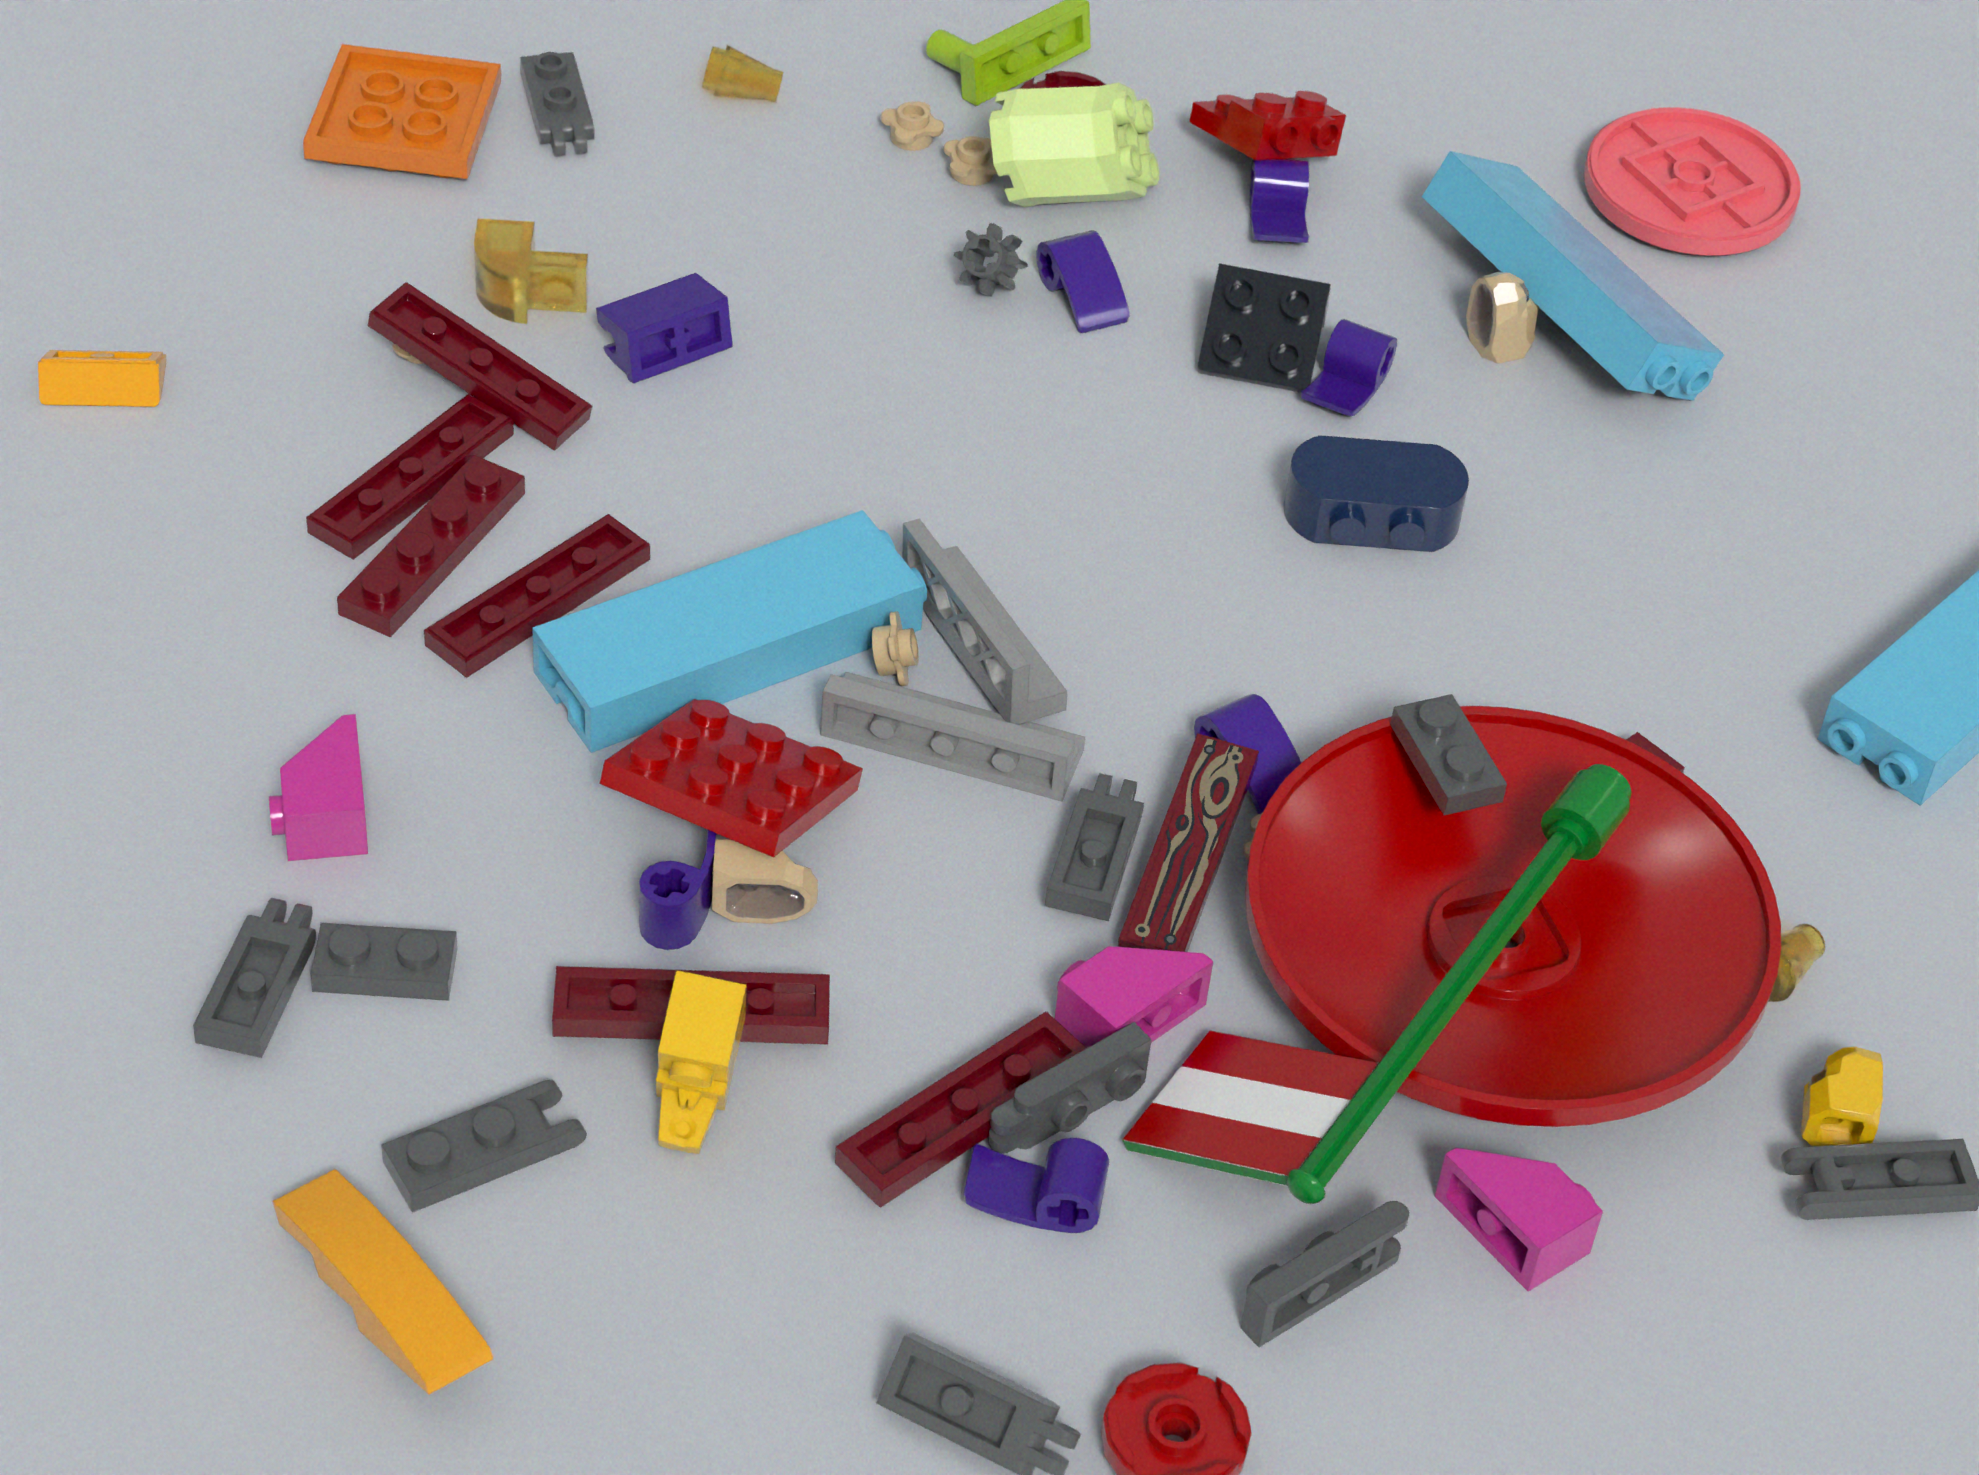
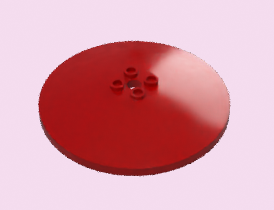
M1460 706L1506 781L1507 787L1503 802L1443 815L1390 726L1391 716L1351 730L1321 747L1296 767L1270 798L1258 821L1253 837L1245 882L1246 918L1252 943L1262 968L1286 1006L1298 1021L1324 1046L1336 1055L1380 1063L1548 841L1541 827L1542 816L1573 775L1580 770L1587 769L1591 765H1607L1620 772L1631 787L1630 810L1598 855L1589 860L1573 858L1569 860L1509 940L1510 942L1517 943L1519 946L1503 948L1399 1087L1397 1092L1411 1099L1447 1112L1484 1121L1519 1126L1564 1127L1592 1125L1625 1119L1660 1108L1686 1096L1710 1081L1732 1062L1748 1043L1764 1015L1778 975L1782 949L1780 915L1776 896L1767 871L1741 828L1711 795L1665 760L1628 740L1572 719L1542 712L1508 707Z

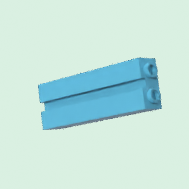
M1449 151L1423 193L1422 198L1501 272L1511 273L1522 279L1527 296L1627 390L1654 394L1656 390H1661L1668 397L1694 401L1696 396L1710 384L1713 378V371L1725 354L1518 166Z
M861 510L533 627L534 673L556 704L563 702L566 706L569 723L588 750L593 753L647 732L693 699L711 700L724 704L871 649L873 628L890 625V612H899L903 629L913 628L914 632H917L922 627L923 602L927 600V587L921 573L914 567L910 568L895 550L894 543L885 530H879L867 514Z
M1979 570L1831 696L1818 736L1819 741L1856 765H1860L1866 758L1878 765L1879 780L1920 806L1979 753Z

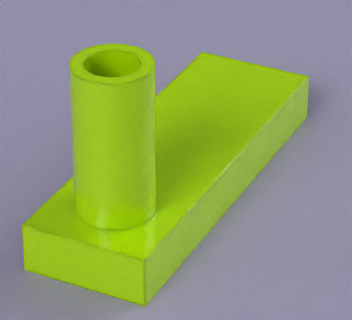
M1064 0L976 44H972L940 29L930 36L926 45V53L930 59L961 74L962 99L977 106L995 97L997 93L1007 91L1091 49L1090 3L1087 0Z

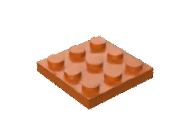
M341 44L303 140L304 159L327 161L331 164L375 167L386 171L399 170L430 174L441 178L468 179L501 84V64Z

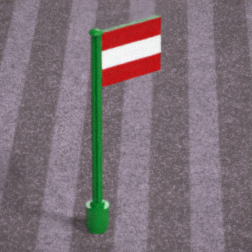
M1602 764L1591 765L1587 769L1580 770L1573 775L1542 816L1541 827L1548 841L1380 1063L1209 1031L1122 1139L1127 1151L1288 1186L1291 1194L1303 1203L1316 1204L1321 1202L1325 1198V1186L1571 858L1589 860L1597 856L1630 810L1629 800L1631 799L1632 792L1626 778L1614 768Z

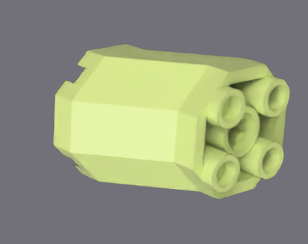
M1118 82L1102 86L1015 89L997 93L995 102L1003 105L1000 110L991 111L989 118L993 164L998 176L1009 175L1014 186L1004 189L1009 202L1022 207H1030L1050 203L1129 200L1145 197L1148 186L1158 185L1160 178L1159 166L1155 155L1152 152L1150 153L1148 132L1152 131L1154 126L1153 112L1147 99L1137 100L1133 89Z

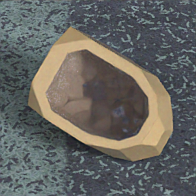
M1496 272L1478 278L1471 289L1466 313L1470 342L1481 357L1497 364L1524 358L1535 339L1538 306L1529 297V291L1522 279L1511 273Z
M715 839L712 887L713 912L733 922L773 924L798 919L810 912L817 904L818 880L812 873L811 868L794 863L783 851L773 858L731 839Z

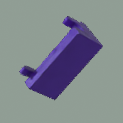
M697 273L596 308L598 323L606 332L612 335L615 343L605 345L603 347L604 351L611 361L627 374V379L633 384L733 347L728 297Z

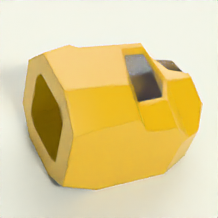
M1843 1047L1829 1055L1823 1070L1813 1075L1811 1080L1804 1085L1801 1133L1802 1138L1811 1146L1873 1143L1879 1126L1883 1100V1061L1881 1053L1859 1047Z

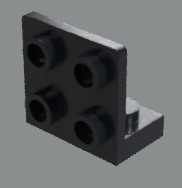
M1219 263L1198 361V372L1204 375L1301 393L1302 390L1311 384L1321 331L1325 325L1331 284Z

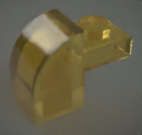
M477 219L474 237L476 295L484 308L499 318L521 324L528 323L529 309L587 313L588 254L535 251V222Z

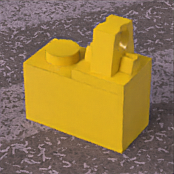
M676 970L658 1048L659 1068L655 1082L656 1097H661L659 1146L686 1153L700 1154L716 1110L725 1111L745 1021V984Z

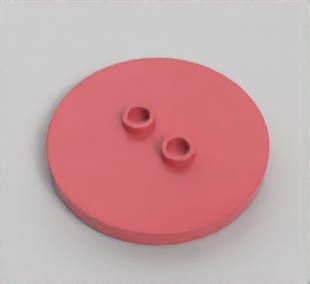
M1653 108L1634 112L1614 120L1601 129L1594 137L1588 150L1584 168V182L1592 202L1614 225L1649 244L1693 255H1732L1748 252L1769 244L1782 235L1790 226L1795 216L1801 191L1799 175L1792 161L1766 135L1733 118L1692 108Z

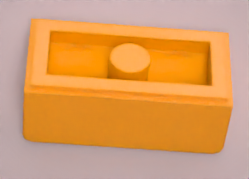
M49 350L38 361L39 400L44 405L157 406L162 396L166 370V354L148 351Z

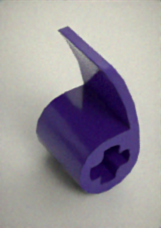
M1253 159L1250 174L1249 203L1254 240L1308 243L1309 235L1305 218L1309 189L1308 161L1284 159L1255 161Z
M1091 230L1039 243L1036 260L1041 280L1050 291L1065 288L1077 329L1080 333L1103 329L1128 321L1130 311L1120 279L1107 248L1096 231Z
M1341 319L1329 339L1324 357L1323 371L1314 382L1301 391V398L1347 416H1355L1370 401L1385 380L1396 353V337L1346 319Z
M1249 694L1200 715L1195 720V738L1197 733L1259 751L1257 766L1248 791L1257 814L1263 813L1270 798L1284 779L1301 764L1291 740L1269 704L1261 696Z
M706 829V853L700 869L681 862L661 861L649 866L641 875L639 880L640 934L647 943L655 948L673 950L689 945L697 937L707 918L712 902L716 833Z
M1064 1138L1055 1141L1048 1149L1045 1167L1020 1161L993 1151L983 1145L976 1144L973 1149L964 1190L965 1202L977 1210L1011 1222L1051 1231L1082 1233L1091 1230L1098 1223L1110 1161L1107 1153L1099 1145L1081 1138Z

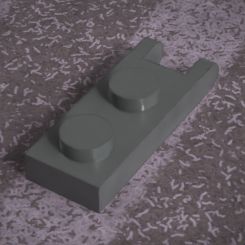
M545 1080L381 1144L382 1158L385 1167L413 1213L575 1148L585 1140L587 1132L577 1119H571L551 1127L542 1111L555 1106L561 1100L562 1092L554 1080Z
M1964 1139L1795 1147L1785 1151L1781 1156V1161L1787 1174H1813L1819 1192L1805 1193L1799 1196L1795 1202L1798 1214L1804 1220L1977 1211L1979 1207V1179Z
M1398 1201L1386 1202L1335 1234L1332 1231L1320 1234L1310 1242L1302 1254L1281 1267L1277 1264H1272L1261 1270L1247 1287V1297L1240 1328L1259 1348L1394 1265L1399 1259L1401 1245L1393 1236L1406 1228L1409 1218L1408 1208Z

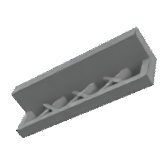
M920 518L903 523L902 558L910 568L914 567L921 573L927 587V600L923 602V610L1006 722L1020 725L1066 711L1067 690L958 546L942 549Z
M845 672L843 677L831 674L823 689L821 736L1063 802L1084 751L1085 736L1033 722H1026L1020 725L1009 723L1003 719L1000 713Z

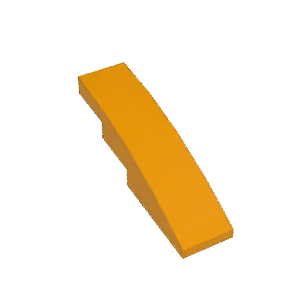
M336 1169L272 1201L279 1225L312 1254L319 1278L352 1307L359 1331L428 1395L493 1360L490 1346L450 1292L381 1212Z

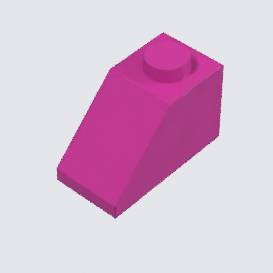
M356 714L342 715L280 768L282 795L269 796L272 836H286L288 861L368 854Z
M1108 946L1086 962L1079 960L1073 963L1062 974L1057 984L1058 994L1054 1019L1086 1048L1133 1022L1152 1039V1043L1206 1005L1213 960L1204 953Z
M1454 1148L1445 1154L1435 1197L1527 1292L1590 1254L1603 1210L1596 1204L1590 1192L1584 1186L1574 1183L1555 1163L1462 1148Z

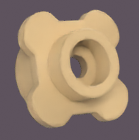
M906 102L901 104L898 109L889 108L884 110L881 115L882 123L891 127L890 139L892 143L904 150L917 151L925 149L931 145L933 137L941 135L944 131V123L932 116L930 113L931 107L924 102Z
M970 136L960 141L950 140L944 145V153L951 158V175L959 183L970 186L983 185L989 182L993 175L997 174L993 164L991 139Z
M895 611L890 612V625L873 628V655L877 671L881 677L897 674L899 685L907 686L909 683L908 666L918 665L919 662L918 644L913 628L903 629L899 612Z

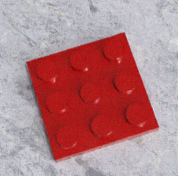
M693 699L606 759L599 784L774 858L858 791L863 768L844 761L842 756L832 749L820 746L810 747L786 737L785 732L774 725L752 723L729 713V709L721 703L711 700Z

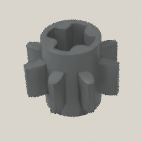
M994 223L988 225L986 235H978L967 230L966 236L969 241L966 243L963 251L954 252V257L963 261L966 268L959 277L960 281L967 285H972L980 280V293L990 297L995 292V285H1004L1014 290L1016 285L1013 278L1017 274L1018 269L1028 267V263L1019 259L1015 251L1023 241L1013 234L1006 236L1002 240V228ZM995 253H998L997 262L988 263L984 267L985 257H994Z

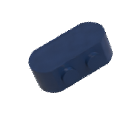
M1319 435L1302 443L1292 456L1284 501V514L1289 525L1299 535L1313 543L1434 552L1451 543L1458 533L1469 484L1468 472L1456 455L1436 444Z

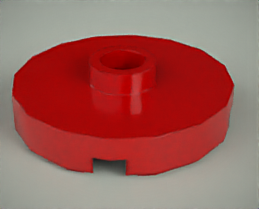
M1183 1363L1152 1364L1127 1375L1116 1387L1115 1394L1107 1403L1101 1427L1105 1458L1117 1475H1239L1243 1470L1252 1434L1247 1407L1231 1385L1217 1376L1214 1382L1207 1376L1199 1375L1198 1367ZM1176 1435L1185 1441L1175 1442L1165 1438V1436Z

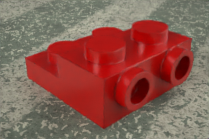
M1297 91L1295 97L1286 98L1273 93L1260 92L1255 94L1254 99H1243L1234 95L1221 94L1217 96L1216 101L1193 102L1189 123L1257 161L1337 156L1346 115L1327 105V98L1315 92Z

